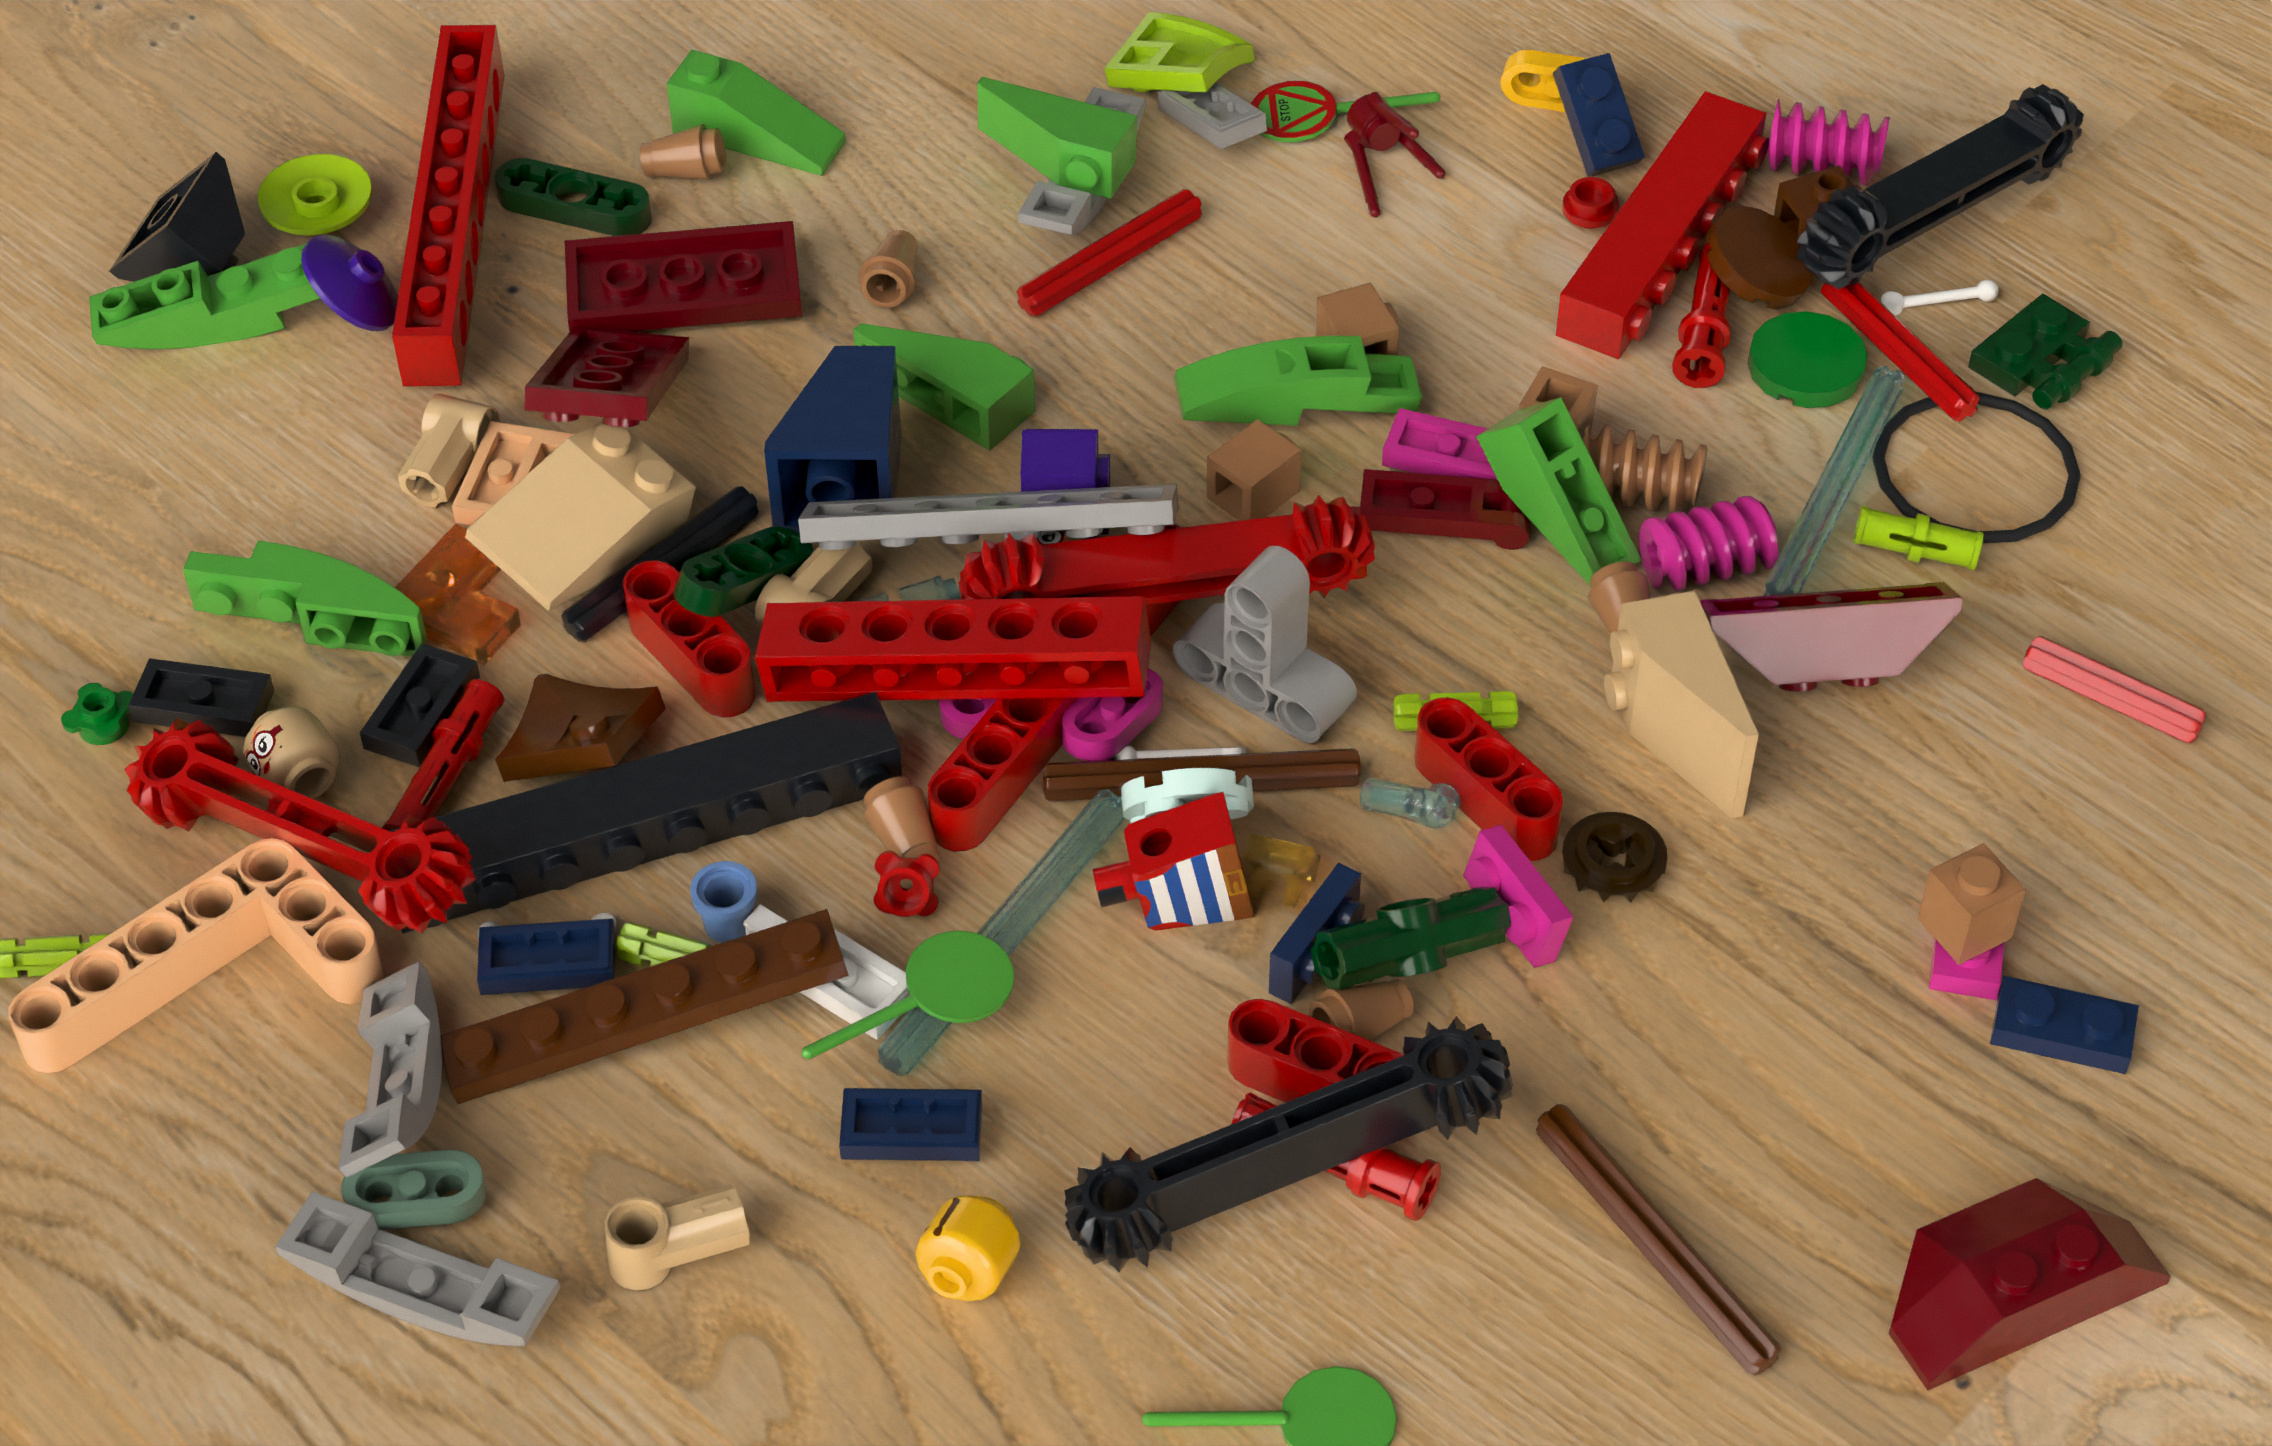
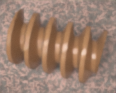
M1605 424L1596 439L1590 438L1589 427L1586 426L1583 442L1610 497L1620 487L1623 506L1632 507L1641 492H1644L1647 511L1656 512L1665 497H1668L1670 513L1683 512L1689 502H1692L1693 508L1696 507L1707 459V445L1700 444L1692 458L1686 459L1683 440L1676 439L1668 453L1662 454L1659 435L1652 434L1645 447L1639 449L1637 448L1635 430L1629 429L1620 444H1615L1611 425Z

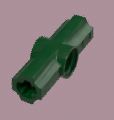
M1474 887L1471 890L1452 893L1439 899L1418 898L1399 901L1377 908V916L1316 932V942L1311 948L1315 972L1320 974L1327 989L1350 988L1354 985L1367 981L1371 982L1374 979L1388 975L1390 977H1405L1424 974L1446 967L1447 958L1505 942V934L1507 929L1511 927L1510 913L1507 903L1499 897L1495 887Z

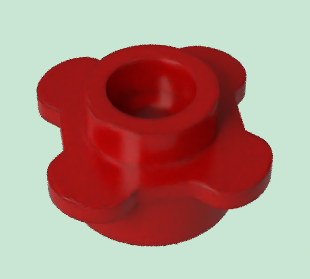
M894 851L881 853L874 865L876 872L880 875L877 891L873 898L875 906L883 913H892L901 917H909L916 914L919 916H929L934 913L939 904V898L934 893V878L938 876L940 871L937 859L926 853L919 855L917 858L900 857ZM909 879L912 881L913 886L908 889L904 888L901 885V880Z

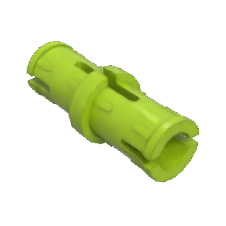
M1862 505L1855 527L1853 544H1864L1906 554V560L1919 563L1922 557L1966 567L1968 570L1974 571L1980 556L1984 534L1979 531L1972 532L1930 522V516L1917 513L1914 519L1869 509L1867 506Z

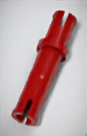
M473 679L467 684L463 696L449 719L439 721L432 734L433 746L417 773L413 776L391 817L384 823L383 829L389 831L401 827L409 814L423 821L436 817L467 762L476 760L484 747L482 737L496 712L505 702L504 695L497 687L480 679ZM436 777L435 782L433 783L432 787L430 788L429 792L427 793L426 797L424 798L421 804L423 797L425 796L426 792L428 791L429 787L431 786L432 782Z

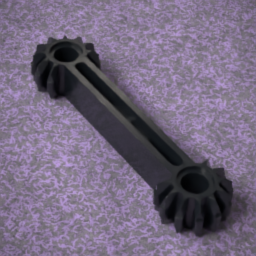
M2042 84L2036 88L2029 87L2025 89L2018 100L2010 101L2009 109L2004 115L1862 191L1852 185L1843 191L1837 189L1832 192L1826 203H1818L1817 211L1813 217L1806 219L1807 228L1799 235L1797 241L1800 245L1797 259L1805 265L1806 270L1825 284H1830L1837 289H1841L1848 284H1857L1865 272L1873 271L1874 264L1880 257L2020 180L2029 185L2037 180L2044 181L2047 179L2054 168L2059 169L2062 167V162L2067 154L2073 152L2072 146L2082 133L2080 126L2083 122L2084 114L2077 109V106L2069 100L2068 96L2055 88L2051 89Z
M1456 1016L1447 1029L1438 1030L1428 1021L1424 1038L1404 1037V1056L1144 1160H1141L1140 1155L1131 1147L1128 1148L1120 1160L1113 1161V1159L1102 1152L1100 1166L1095 1170L1078 1167L1077 1182L1079 1185L1064 1190L1066 1197L1065 1206L1068 1210L1065 1214L1067 1218L1065 1224L1071 1239L1076 1241L1078 1246H1081L1084 1255L1093 1264L1107 1259L1109 1265L1120 1272L1129 1259L1136 1258L1148 1268L1149 1252L1154 1249L1172 1251L1173 1238L1171 1232L1435 1126H1438L1439 1132L1447 1140H1449L1457 1127L1466 1126L1477 1135L1480 1125L1479 1119L1481 1117L1500 1119L1501 1101L1512 1097L1513 1082L1508 1069L1510 1061L1507 1050L1501 1045L1500 1040L1492 1039L1491 1033L1487 1031L1483 1023L1466 1030L1465 1024Z

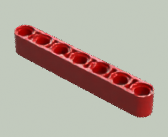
M1177 524L1165 525L1164 530L1181 527ZM1180 601L1146 605L1150 637ZM1078 698L997 699L928 783L929 817L936 843L939 846L953 852L967 851L976 848L987 838L1041 772L1044 765L1050 761L1063 745L1062 717L1064 712Z

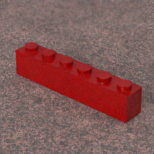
M1707 91L1702 94L1560 293L1556 336L1618 360L1632 340L1639 342L1648 329L1655 306L1657 304L1664 306L1669 300L1675 286L1677 274L1681 269L1688 271L1692 267L1698 254L1700 241L1723 214V208L1728 201L1735 203L1738 200L1748 171L1751 168L1758 170L1762 165L1769 147V138L1763 136L1766 112Z

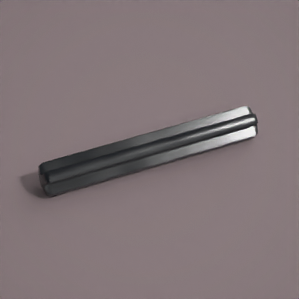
M743 486L733 488L564 610L561 618L565 631L578 642L588 640L627 611L623 579L628 570L636 564L657 560L668 563L678 572H681L685 561L710 551L754 519L759 513L756 497Z

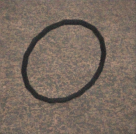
M1976 392L1980 398L1977 404L2012 412L2042 429L2061 451L2068 473L2062 500L2044 518L2014 530L1979 531L1984 534L1982 543L2016 542L2050 529L2074 505L2081 474L2072 445L2049 419L2019 402ZM1929 397L1904 406L1880 429L1872 456L1879 487L1904 516L1914 519L1917 513L1927 514L1911 506L1891 483L1885 454L1891 434L1910 416L1938 406ZM1930 517V522H1932V523L1941 524V525H1945V526H1950V527H1954V528H1958V529H1963V530H1967V531L1977 532V531H1974V530H1970V529H1966V528H1961V527H1957V526H1953V525L1941 523V522L1937 521L1936 519Z

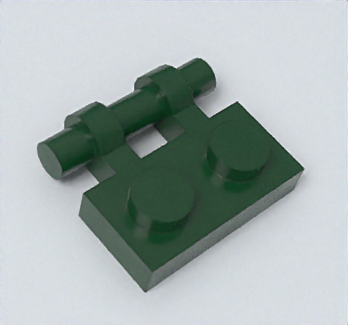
M2042 293L1971 351L1968 368L2014 397L2027 386H2032L2035 388L2032 393L2035 404L2042 409H2049L2056 402L2064 403L2077 394L2081 389V382L2089 375L2097 376L2107 369L2113 362V355L2122 348V340L2113 331H2106L2098 338L2090 337L2086 339L2090 322ZM2060 359L2067 362V364L2059 363L2054 366Z

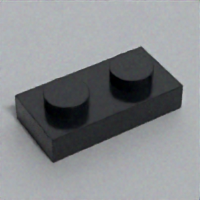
M421 643L360 731L363 749L420 767L434 744L432 734L439 721L449 719L463 696L467 684L473 679L480 678L477 660Z
M149 658L128 707L133 722L170 727L177 718L190 724L201 720L204 724L211 725L219 734L246 737L255 721L266 713L275 690L270 674Z

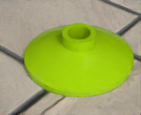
M311 154L291 159L273 169L262 181L257 199L262 216L273 227L295 235H320L344 228L357 220L366 211L371 202L372 185L368 173L355 161L334 154Z

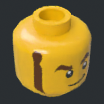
M963 1195L952 1197L938 1209L921 1235L915 1254L920 1271L938 1294L946 1298L969 1302L983 1300L998 1289L1017 1258L1021 1242L1012 1216L1001 1203L986 1196Z

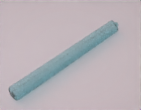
M1881 366L1874 371L1765 583L1766 590L1763 596L1798 594L1802 592L1903 391L1902 385L1905 377L1900 370L1891 371L1887 366Z
M1109 789L1097 792L980 928L977 934L993 940L1009 957L1126 819L1123 817L1122 796L1115 795ZM919 1006L910 1010L878 1047L879 1063L897 1076L902 1077L909 1074L952 1022L937 1019L924 1012Z

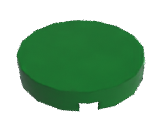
M1803 311L1784 313L1765 321L1753 335L1747 364L1752 380L1765 394L1777 400L1779 399V394L1786 398L1794 399V406L1817 408L1835 405L1849 399L1857 391L1858 383L1863 380L1868 354L1863 339L1849 325L1830 315Z

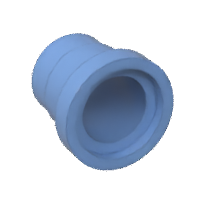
M720 861L705 866L692 879L690 894L694 909L701 915L706 934L714 941L720 943L745 936L746 929L743 922L753 912V907L758 898L757 882L754 874L744 865L732 861Z

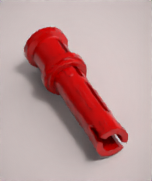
M1710 242L1706 243L1703 246V250L1699 252V265L1693 290L1691 311L1680 322L1678 338L1682 345L1676 351L1672 362V369L1676 378L1683 384L1693 388H1708L1722 380L1726 369L1722 351L1728 346L1731 338V327L1725 318L1730 289L1722 283L1710 265L1707 252L1711 249ZM1691 360L1695 361L1693 370L1690 369Z
M1247 1093L1245 1100L1242 1099L1235 1111L1232 1124L1274 1108L1277 1105L1257 1097L1253 1093ZM1387 1145L1325 1170V1172L1346 1181V1187L1350 1189L1352 1195L1366 1198L1370 1194L1403 1208L1406 1218L1419 1221L1426 1213L1435 1196L1441 1176V1165L1432 1159H1426L1423 1163L1388 1149Z

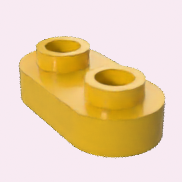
M1536 50L1518 51L1512 54L1505 63L1500 81L1502 91L1508 99L1518 105L1565 112L1553 72L1559 66L1588 58Z

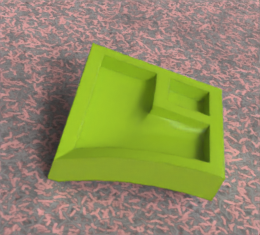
M1149 12L1105 66L1104 70L1108 87L1131 88L1135 92L1169 90L1207 93L1213 84L1225 73L1239 65L1253 63L1255 56L1251 43L1219 27L1188 17Z

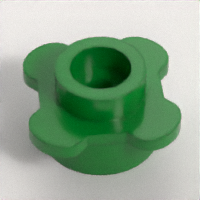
M88 683L78 690L79 698L74 707L63 713L61 717L63 728L69 733L79 732L80 737L89 744H111L122 738L129 728L128 713H130L128 705L133 693L127 690L117 693L104 688L100 683Z

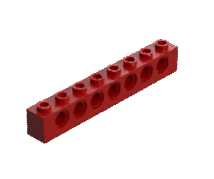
M441 25L392 332L402 386H462L505 77L496 25Z

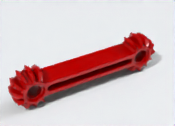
M1318 495L1313 504L1303 506L1294 502L1293 514L1166 529L1149 535L1125 534L1041 545L1034 534L1027 535L1021 540H1014L1008 532L1004 541L994 543L989 540H983L981 552L966 554L964 569L959 572L960 581L958 585L961 600L1144 596L1145 605L1225 595L1226 588L1269 546H1280L1296 555L1304 564L1309 574V594L1313 591H1318L1325 598L1330 590L1340 588L1348 591L1350 580L1367 577V565L1375 560V543L1367 517L1363 515L1360 507L1349 506L1343 496L1325 503L1320 495Z
M177 718L170 726L168 732L154 728L153 740L148 745L134 746L139 760L131 763L124 769L131 782L126 791L130 794L132 802L155 824L162 825L166 829L173 826L181 827L189 832L197 819L207 814L262 839L274 838L284 840L292 845L302 856L362 881L363 883L358 892L362 896L364 904L373 913H376L387 926L394 927L398 931L408 926L410 929L423 933L431 918L447 923V910L453 904H467L462 888L476 880L472 866L469 864L473 856L469 852L468 845L444 822L438 821L434 817L423 821L409 814L401 828L394 832L373 825L236 767L239 758L235 754L233 746L211 725L204 724L201 720L190 724ZM230 795H235V796H237V797H240V798H242V799H244V800H247V801H249V802H251V803H254V804H256V805H258V806H261V807L265 808L266 810H262V809H260V808H258V807H255V806H253V805H251V804H248V803H246V802H244V801H241V800H239V799H237V798H234V797H232V796H230ZM328 836H331V837H333V838H336V839H338V840H340V841H343V842H345V843H347V844H350V845H352V846H354V847H357V848H359V849H361V850H364V851H366V852H368V853H363V852H361V851H358V850H356V849H354V848H351V847H349V846H347V845H344V844H342V843H340V842H337V841H335V840H333V839H330V838H328Z

